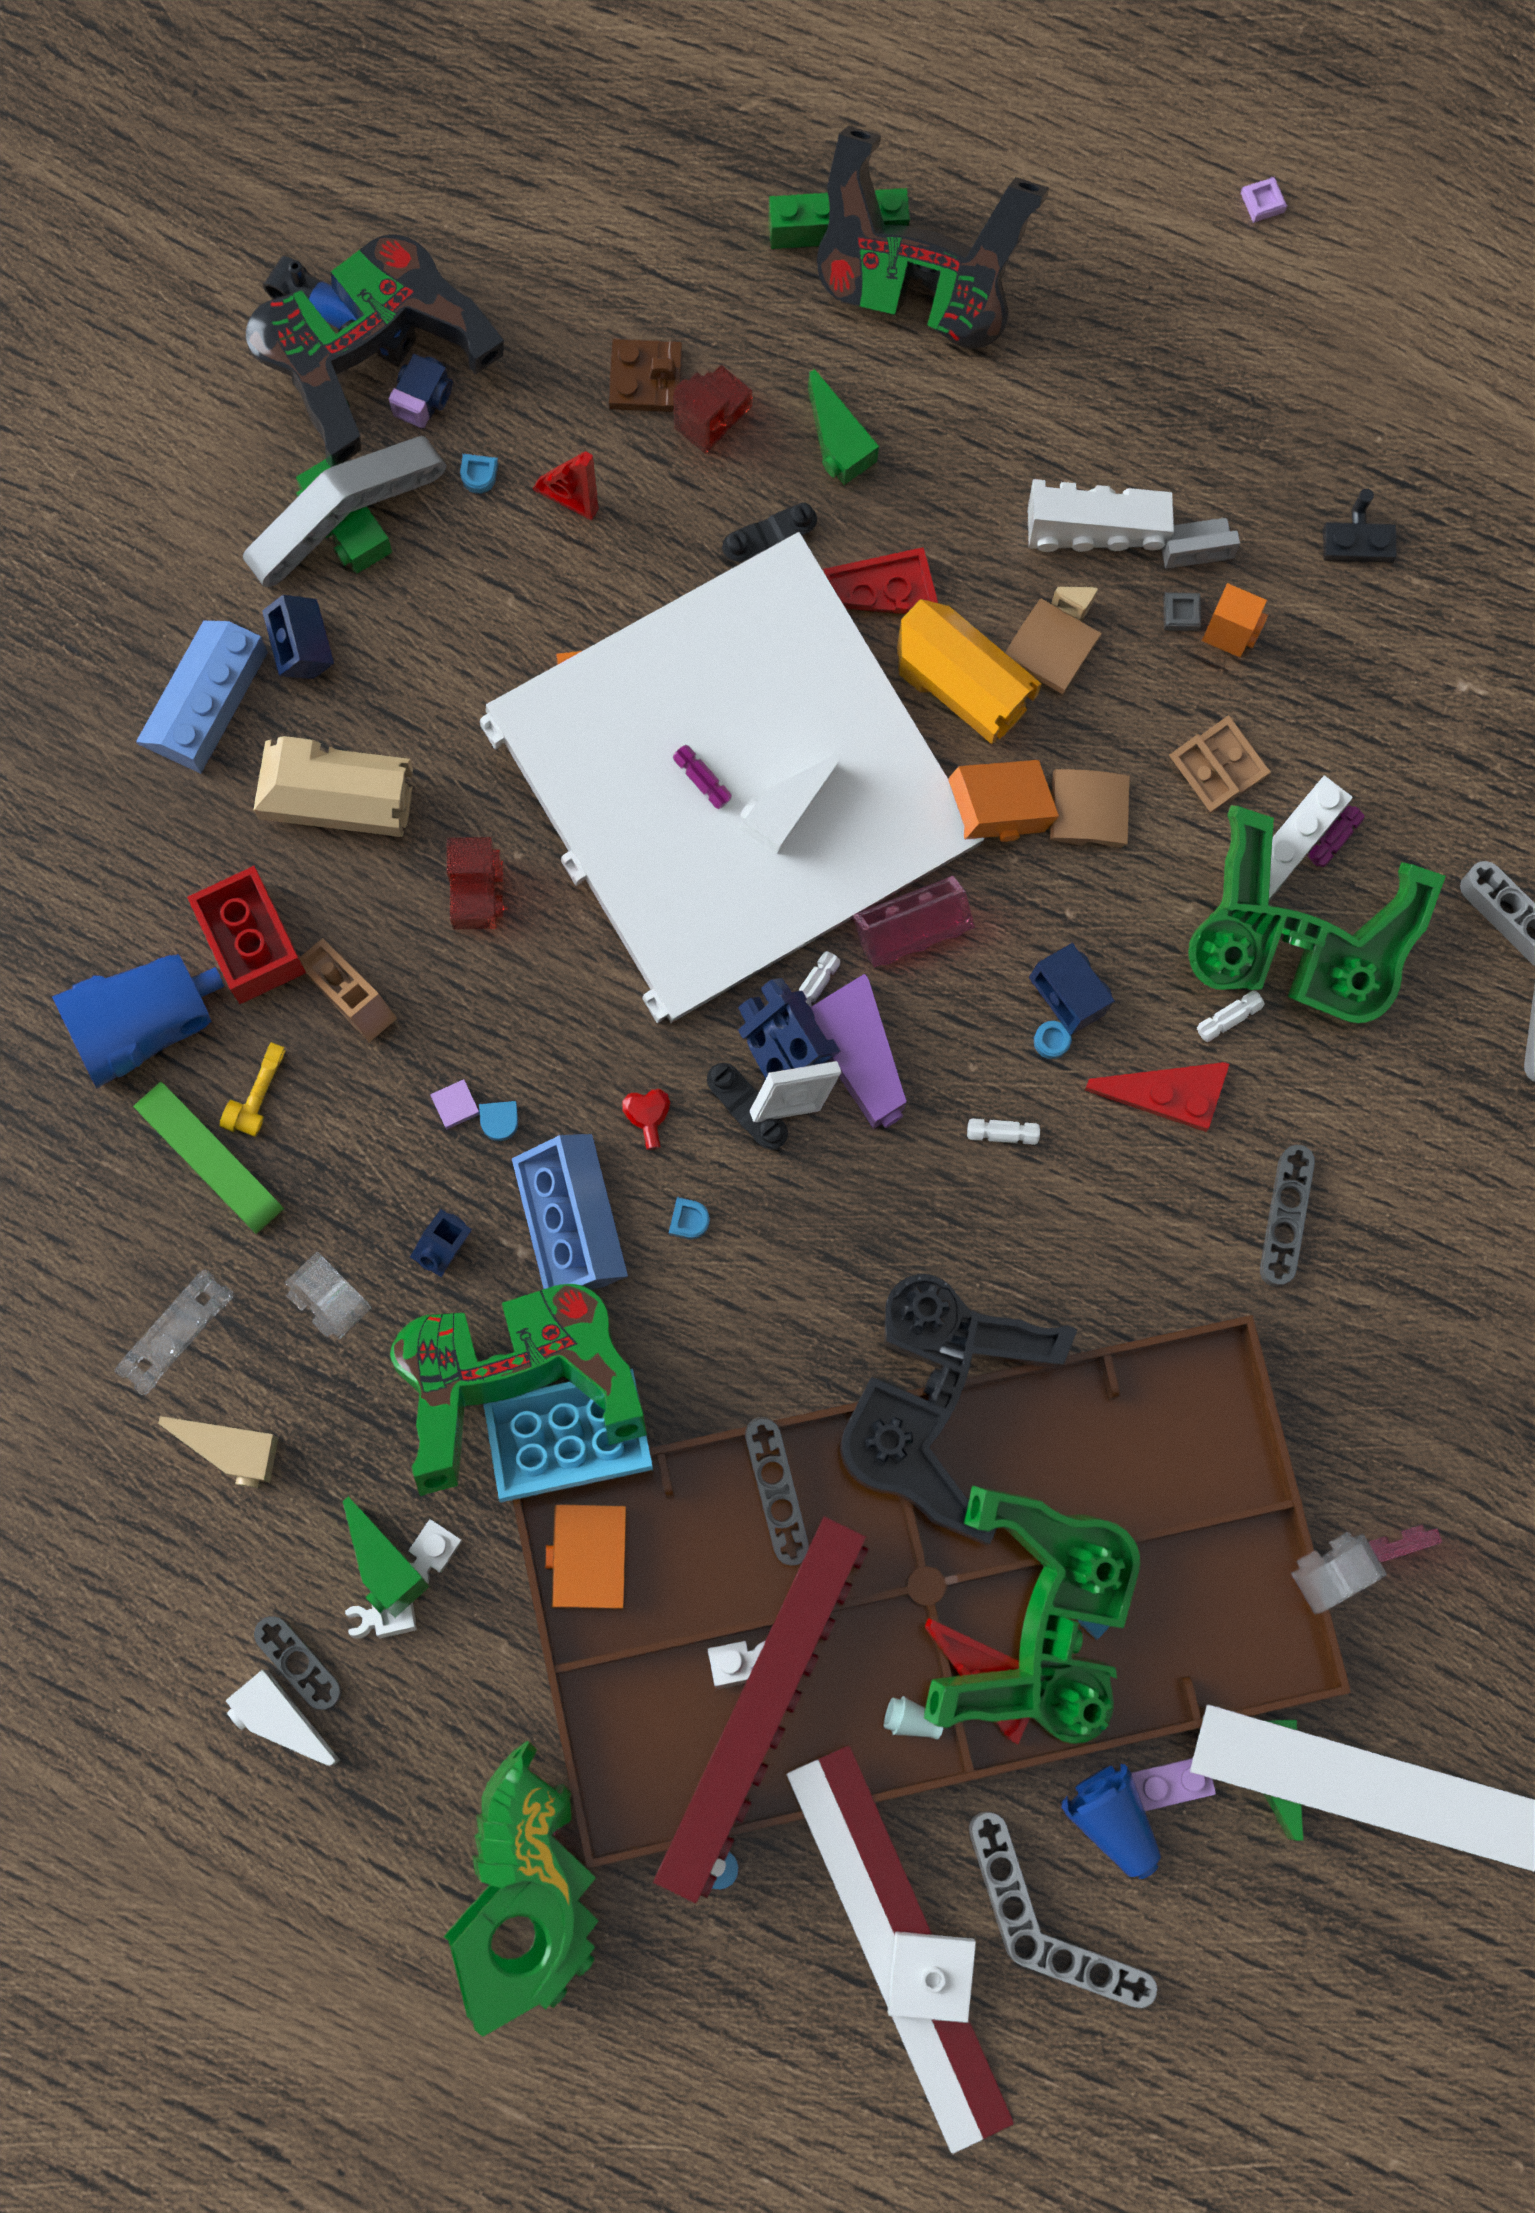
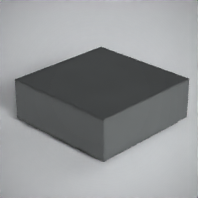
M1165 593L1163 597L1164 630L1199 631L1201 628V593Z

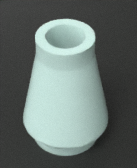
M904 1696L901 1699L892 1698L890 1700L884 1719V1728L892 1730L893 1735L930 1737L938 1740L944 1727H938L924 1719L926 1708Z

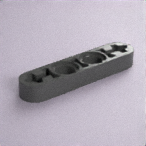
M1303 1145L1288 1147L1281 1154L1278 1161L1260 1264L1262 1280L1272 1287H1282L1288 1284L1294 1278L1297 1271L1315 1166V1158L1312 1151ZM1295 1154L1300 1155V1161L1306 1165L1297 1171L1296 1180L1304 1181L1303 1184L1296 1180H1283V1177L1289 1179L1292 1176L1293 1164L1289 1163L1287 1159H1291ZM1286 1188L1296 1190L1300 1196L1299 1205L1295 1208L1285 1206L1281 1201L1282 1190ZM1286 1224L1293 1229L1294 1238L1292 1242L1284 1244L1276 1239L1274 1230L1277 1225ZM1271 1247L1278 1251H1291V1256L1286 1253L1282 1257L1281 1267L1287 1269V1273L1281 1275L1279 1279L1275 1278L1274 1271L1269 1270V1266H1273L1277 1262L1279 1252H1271Z
M757 1417L747 1425L745 1439L773 1550L783 1564L789 1566L798 1565L803 1562L809 1549V1543L781 1432L777 1424L771 1419ZM764 1425L766 1430H773V1435L768 1437V1444L771 1451L778 1447V1455L767 1454L757 1460L756 1453H764L760 1441L752 1439V1435L758 1433L757 1426ZM768 1462H777L783 1468L782 1478L775 1483H768L761 1476L762 1468ZM779 1499H786L792 1504L793 1511L789 1518L785 1520H777L771 1514L772 1504ZM797 1522L798 1528H791L790 1531L794 1541L797 1543L801 1542L802 1546L796 1549L797 1555L790 1557L787 1551L781 1552V1547L786 1545L784 1532L781 1531L776 1534L775 1528H787Z

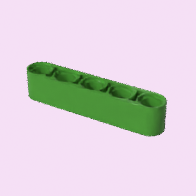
M161 1081L133 1106L256 1235L284 1210L280 1203Z

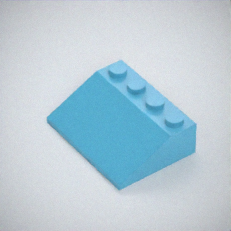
M632 1368V1369H630V1371H631L632 1378H633V1381H634V1384H635V1388H636V1391H637V1395H638L637 1385H636L635 1376H634V1372H633V1368ZM571 1382L539 1388L517 1397L484 1404L500 1502L653 1470L647 1435L609 1445L603 1419L605 1410Z

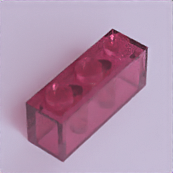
M954 876L853 915L862 950L874 967L891 964L897 958L912 952L924 951L932 944L948 938L959 937L965 931L975 928L966 891Z

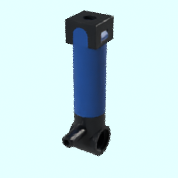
M282 256L263 283L264 291L272 299L302 290L324 320L338 329L349 320H357L332 289V285L309 274L299 261L290 257ZM406 323L385 346L377 351L378 356L399 367L416 341L414 326Z

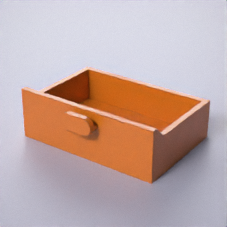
M1039 760L958 766L948 778L965 826V840L999 837L1001 842L1015 841L1020 838V834L1045 832L1059 817Z
M556 1505L554 1507L553 1545H546L545 1568L552 1569L551 1608H623L626 1506Z

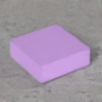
M1274 177L1242 188L1241 196L1253 223L1285 212L1287 205Z
M393 389L389 397L393 416L424 428L429 420L426 402Z
M464 1079L430 1094L446 1130L480 1115Z

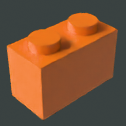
M1227 583L1202 642L1241 658L1246 646L1253 649L1268 617L1267 614L1262 613L1267 600Z

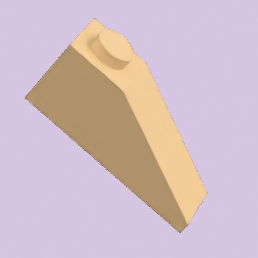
M160 1416L159 1425L224 1473L235 1477L236 1485L258 1488L259 1481L270 1483L279 1439L275 1435Z

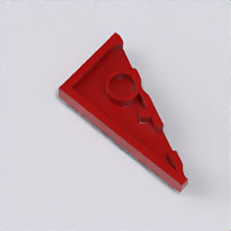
M584 451L539 477L533 487V491L592 521L599 510L593 455Z
M1222 1062L1088 1079L1084 1091L1207 1132L1230 1064Z
M928 1618L924 1626L960 1676L1019 1669L1018 1660ZM1030 1717L996 1721L995 1723L1008 1740L1019 1744Z

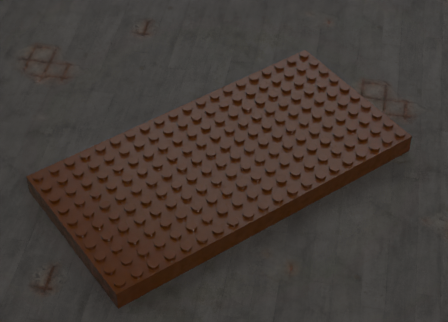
M1253 1315L1068 1355L1064 1365L1059 1369L1023 1365L968 1377L948 1422L930 1445L934 1455L968 1499H970L972 1485L1027 1496L1042 1501L1062 1515H1091L1113 1522L1125 1529L1134 1539L1139 1550L1140 1569L1124 1629L1110 1626L1096 1640L1080 1623L1078 1624L1077 1630H1080L1083 1636L1082 1646L1077 1654L1073 1653L1072 1655L1103 1661L1116 1667L1117 1679L1110 1676L1114 1707L1109 1725L1097 1737L1084 1743L1073 1744L1064 1742L1050 1734L1031 1717L1019 1744L1008 1740L995 1722L979 1719L965 1720L949 1728H943L938 1740L930 1737L893 1735L892 1730L884 1728L886 1710L892 1698L901 1699L904 1696L926 1708L932 1679L960 1676L924 1626L928 1618L1019 1661L1021 1635L1026 1611L1044 1566L1004 1527L996 1529L991 1544L986 1546L931 1522L916 1506L897 1495L877 1492L857 1482L843 1464L840 1442L844 1429L858 1402L774 1420L773 1422L777 1424L781 1432L809 1547L823 1517H827L866 1536L863 1546L869 1548L860 1569L852 1567L846 1579L847 1582L852 1584L849 1594L843 1605L835 1603L829 1616L836 1620L827 1641L819 1638L813 1653L819 1655L817 1663L810 1677L802 1674L796 1687L797 1690L803 1692L793 1714L785 1711L779 1724L786 1728L776 1750L768 1748L762 1761L769 1765L759 1787L751 1785L745 1798L752 1802L742 1824L734 1821L728 1836L805 1819L787 1774L848 1745L851 1747L875 1803L1201 1728L1207 1705L1245 1716H1253L1351 1693ZM925 1387L906 1391L925 1400L929 1398V1395L923 1393ZM764 1425L757 1426L758 1433L752 1435V1439L760 1441L764 1452L756 1453L757 1460L767 1454L778 1455V1447L771 1451L768 1444V1437L773 1435V1430H766ZM746 1427L649 1448L653 1470L512 1500L587 1869L668 1850L745 1684L716 1690L708 1649L746 1641L747 1651H753L758 1644L766 1641L802 1564L791 1566L783 1564L773 1550L745 1439ZM777 1462L766 1463L761 1471L763 1480L768 1483L779 1481L783 1475V1468ZM786 1499L775 1501L771 1507V1514L777 1520L789 1518L793 1511L792 1504ZM556 1505L626 1506L624 1598L622 1609L551 1608L552 1569L545 1568L546 1545H553L554 1507ZM797 1522L787 1528H775L776 1534L781 1531L784 1532L786 1545L781 1547V1552L787 1551L790 1557L797 1555L796 1549L802 1546L801 1542L797 1543L794 1541L790 1531L791 1528H798Z

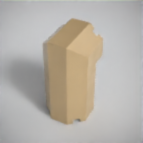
M287 736L277 738L276 745L273 744L272 739L265 741L254 804V812L258 819L398 837L403 836L404 831L402 827L406 828L408 824L412 799V787L405 783V777L413 778V767L410 759L342 751L329 747V752L326 753L320 750V742Z

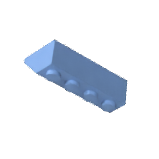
M204 620L136 743L201 774L268 653L262 637L229 621Z
M592 1134L559 1135L512 1158L543 1288L546 1289L560 1284H577L594 1290L628 1277Z

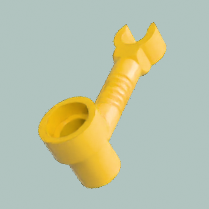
M270 1042L261 1064V1069L255 1080L256 1082H254L253 1089H251L252 1092H250L246 1103L241 1104L230 1099L223 1111L219 1127L231 1132L239 1130L254 1137L258 1135L264 1116L257 1113L267 1092L266 1090L270 1086L269 1083H271L284 1057L285 1047Z

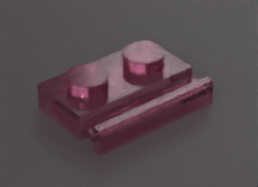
M1422 1524L1401 1531L1403 1539L1389 1543L1388 1537L1385 1536L1366 1542V1551L1353 1554L1358 1569L1370 1567L1440 1544L1442 1540L1438 1529L1425 1531Z

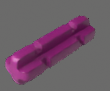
M689 745L682 746L673 755L675 763L681 769H686L685 774L704 795H709L708 800L715 808L720 809L731 800L732 794L724 785L720 786L718 784L720 780L701 759L697 760L695 758L697 754Z
M1347 806L1339 816L1341 820L1336 819L1319 840L1321 845L1316 844L1309 852L1308 858L1314 865L1326 867L1333 858L1332 852L1336 854L1353 834L1354 830L1352 828L1357 829L1362 823L1365 816L1359 808Z

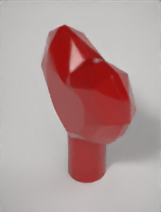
M661 1089L651 1090L646 1095L637 1092L630 1093L622 1101L623 1112L627 1119L634 1126L643 1129L646 1150L661 1148L657 1127L665 1120L670 1107L668 1094Z

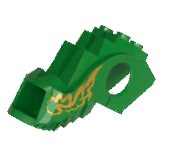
M529 1741L517 1747L502 1762L490 1781H488L485 1790H483L482 1814H476L478 1833L474 1835L478 1855H474L472 1858L476 1876L481 1882L489 1884V1886L443 1936L449 1942L466 2015L472 2021L474 2030L482 2037L539 2004L545 2010L548 2006L554 2008L566 1995L568 1989L565 1986L575 1974L578 1976L583 1975L595 1959L591 1955L595 1946L589 1941L587 1936L598 1923V1919L578 1899L596 1877L552 1836L553 1832L571 1821V1791L564 1784H558L554 1787L550 1786L528 1769L537 1751V1748ZM518 1916L528 1917L533 1923L535 1930L534 1942L529 1951L521 1957L514 1959L502 1958L497 1955L491 1948L493 1935L497 1928L507 1919Z

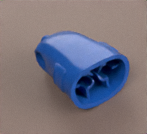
M177 954L159 958L146 965L108 978L93 975L89 979L72 985L71 989L52 996L96 1089L113 1079L120 1078L136 1067H139L144 1061L169 1045L205 1028L211 1022V1019L201 997L225 986L216 967L191 977L182 958Z

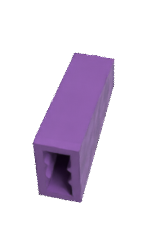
M863 974L813 1005L811 1009L813 1010L815 1021L826 1039H834L841 1051L829 1061L838 1062L841 1069L839 1078L872 1128L875 1129L881 1124L887 1128L903 1117L901 1112L905 1109L906 1098L869 979Z

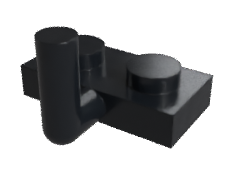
M1367 488L1361 490L1352 507V523H1325L1323 527V561L1394 563L1397 557L1396 524H1366V511L1374 497L1372 490Z

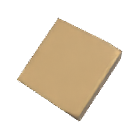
M1057 587L1051 604L1082 622L1095 601L1098 589L1094 587Z

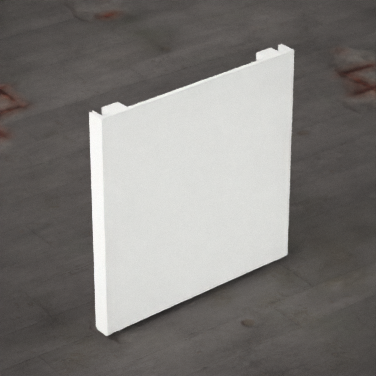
M800 532L486 704L487 714L480 719V726L495 750L505 743L569 852L562 856L561 862L575 886L581 884L584 880L587 881L651 990L645 993L642 999L657 1023L666 1017L670 1020V1023L676 1021L971 851L984 840V838L964 839L965 826L947 776ZM689 745L697 754L695 758L697 760L701 759L720 780L718 784L720 786L724 785L730 791L732 797L725 806L720 809L715 808L708 800L709 795H704L685 774L686 769H681L675 763L673 755L679 748ZM834 754L841 757L838 766L777 854L740 829L745 820L740 814L752 797L758 801L764 791Z

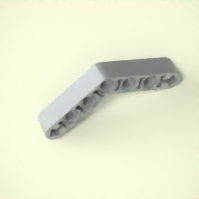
M419 436L326 469L246 549L243 559L264 587H272L280 583L350 512L429 484L444 473L447 465L425 436Z
M1488 861L1476 863L1461 880V893L1535 967V939L1531 938L1526 931V927L1535 929V903L1497 865ZM1481 878L1485 883L1480 885L1477 883V880ZM1496 891L1497 895L1492 899L1489 895ZM1500 902L1509 903L1514 913L1510 914L1503 911ZM1535 985L1524 1062L1525 1073L1534 1082Z
M988 1811L976 1814L970 1821L969 1834L1006 1952L1010 1958L1024 1967L1132 2007L1144 2008L1149 2006L1157 1995L1156 1982L1151 1975L1134 1966L1040 1932L1005 1821L998 1814ZM985 1819L991 1824H997L998 1830L992 1832L993 1840L997 1846L1004 1843V1850H992L984 1855L983 1849H991L988 1838L983 1835L979 1836L978 1830L984 1827L983 1821ZM1004 1857L1010 1864V1872L1004 1879H994L990 1873L991 1863L996 1858ZM1011 1896L1020 1898L1022 1902V1911L1015 1918L1005 1917L1002 1910L1003 1902ZM1024 1935L1031 1936L1035 1944L1032 1954L1027 1957H1019L1015 1952L1017 1939ZM1066 1949L1071 1954V1964L1066 1970L1057 1971L1053 1967L1052 1957L1058 1950ZM1104 1963L1109 1971L1107 1980L1103 1984H1093L1090 1980L1091 1968L1095 1964ZM1119 1976L1132 1983H1137L1139 1977H1141L1140 1983L1145 1986L1144 1993L1137 1992L1133 1998L1132 1991L1118 1985Z

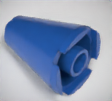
M1120 1764L1121 1771L1117 1772L1113 1766H1109L1080 1782L1075 1787L1078 1795L1072 1801L1066 1796L1061 1808L1065 1815L1128 1877L1138 1876L1139 1879H1144L1158 1869L1157 1863L1161 1858V1854L1132 1773L1125 1764Z

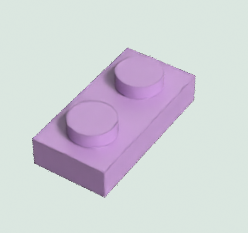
M1193 1758L1131 1772L1145 1811L1216 1795L1212 1778L1190 1772Z

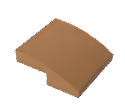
M1040 598L1005 653L1034 678L1064 694L1078 674L1083 662L1097 644L1102 633Z
M1229 715L1199 736L1197 734L1169 755L1210 813L1231 802L1271 775L1270 770Z
M1054 770L1052 774V798L1059 817L1051 825L1050 840L1080 846L1088 842L1117 848L1127 845L1130 776L1092 770Z

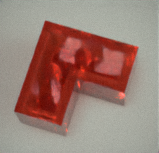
M722 365L713 373L708 372L704 376L697 372L689 381L687 379L683 380L673 393L674 428L706 454L752 407V390Z
M491 837L447 838V876L450 882V921L453 929H497V917H503L504 914L503 895H497V882L504 881L503 860H501L500 849H494Z

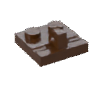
M612 339L609 409L679 412L682 342Z

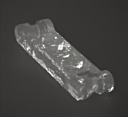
M207 1269L202 1270L116 1366L114 1372L122 1379L128 1378L135 1384L134 1389L142 1396L147 1395L154 1388L166 1370L219 1310L224 1308L233 1298L234 1292L226 1285L221 1287L214 1281L215 1276ZM202 1292H205L211 1298L204 1307L195 1300ZM143 1358H146L152 1364L146 1372H143L138 1367L139 1362Z

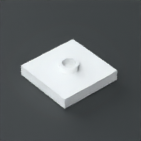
M834 1061L769 1073L750 1109L753 1121L763 1122L771 1118L779 1119L820 1111L841 1074L838 1062Z
M895 1932L887 2011L889 2016L968 2023L976 1941L972 1938Z

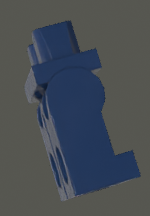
M783 978L772 979L761 987V991L769 1003L765 1006L760 997H753L738 1007L745 1021V1024L738 1031L743 1039L747 1038L749 1049L765 1079L771 1072L827 1063L841 1052L834 1039L827 1040L815 1021L813 1010L805 1002L807 998L803 991L791 992Z

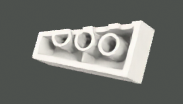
M1033 479L1028 505L1029 549L1037 548L1042 552H1052L1058 548L1089 551L1093 548L1108 547L1113 551H1122L1129 547L1159 550L1164 548L1167 542L1172 539L1174 533L1172 492L1128 488L1122 494H1115V491L1110 486L1097 485L1090 491L1076 489V483L1062 482L1060 488L1046 487L1045 480Z

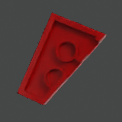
M924 547L822 569L845 609L907 614L920 599L938 603Z

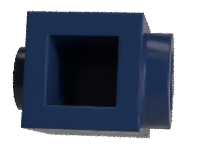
M413 354L409 364H404L399 371L396 389L425 401L429 418H431L435 409L442 410L445 407L451 393L453 380L447 377L446 367L437 359L428 356L423 358Z
M440 1209L422 1234L410 1258L418 1262L424 1269L442 1277L459 1253L472 1229L458 1216L446 1213Z

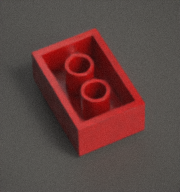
M255 866L187 897L227 985L239 1004L306 974V970Z

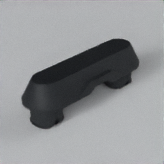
M802 502L789 507L761 522L750 524L727 535L722 544L723 553L732 561H745L797 532H800L801 536L809 533L817 524V514L808 503Z
M718 1063L712 1066L708 1071L707 1084L730 1114L762 1147L773 1150L783 1146L788 1138V1128L781 1118H771L763 1122H754L750 1109L758 1093L731 1064Z

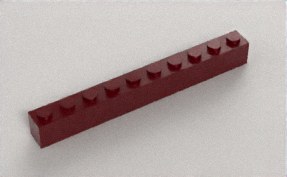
M823 1517L653 1883L695 1904L700 1896L708 1898L717 1879V1876L711 1873L717 1858L725 1861L734 1842V1839L728 1836L733 1823L736 1821L742 1824L752 1803L745 1799L752 1784L757 1787L760 1786L769 1766L762 1762L769 1747L774 1750L777 1749L786 1729L779 1725L785 1711L793 1714L803 1693L796 1689L802 1674L810 1677L819 1658V1655L813 1653L819 1638L827 1641L836 1620L829 1617L835 1603L843 1605L849 1594L852 1584L847 1582L846 1579L852 1567L860 1569L869 1548L863 1546L866 1536L827 1517Z

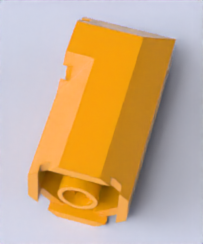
M920 599L901 619L897 643L899 675L920 693L931 692L991 744L996 742L997 737L999 739L1004 737L1027 711L1025 707L1027 697L1034 701L1038 696L1042 684L950 606Z

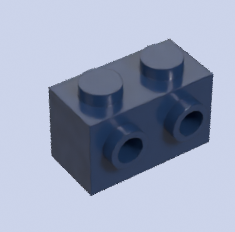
M282 595L262 610L279 676L314 679L334 664L317 599Z
M1073 943L1039 961L1029 976L1031 982L1070 1035L1105 1016L1115 1002L1108 985L1100 981L1091 969L1086 955L1079 952Z

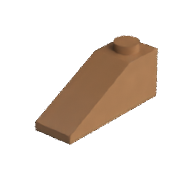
M323 938L299 957L306 970V975L368 1042H371L397 1019L379 993Z

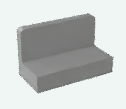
M1226 518L1173 525L1174 533L1172 539L1161 549L1165 569L1234 559L1240 545L1238 531H1230L1228 520Z

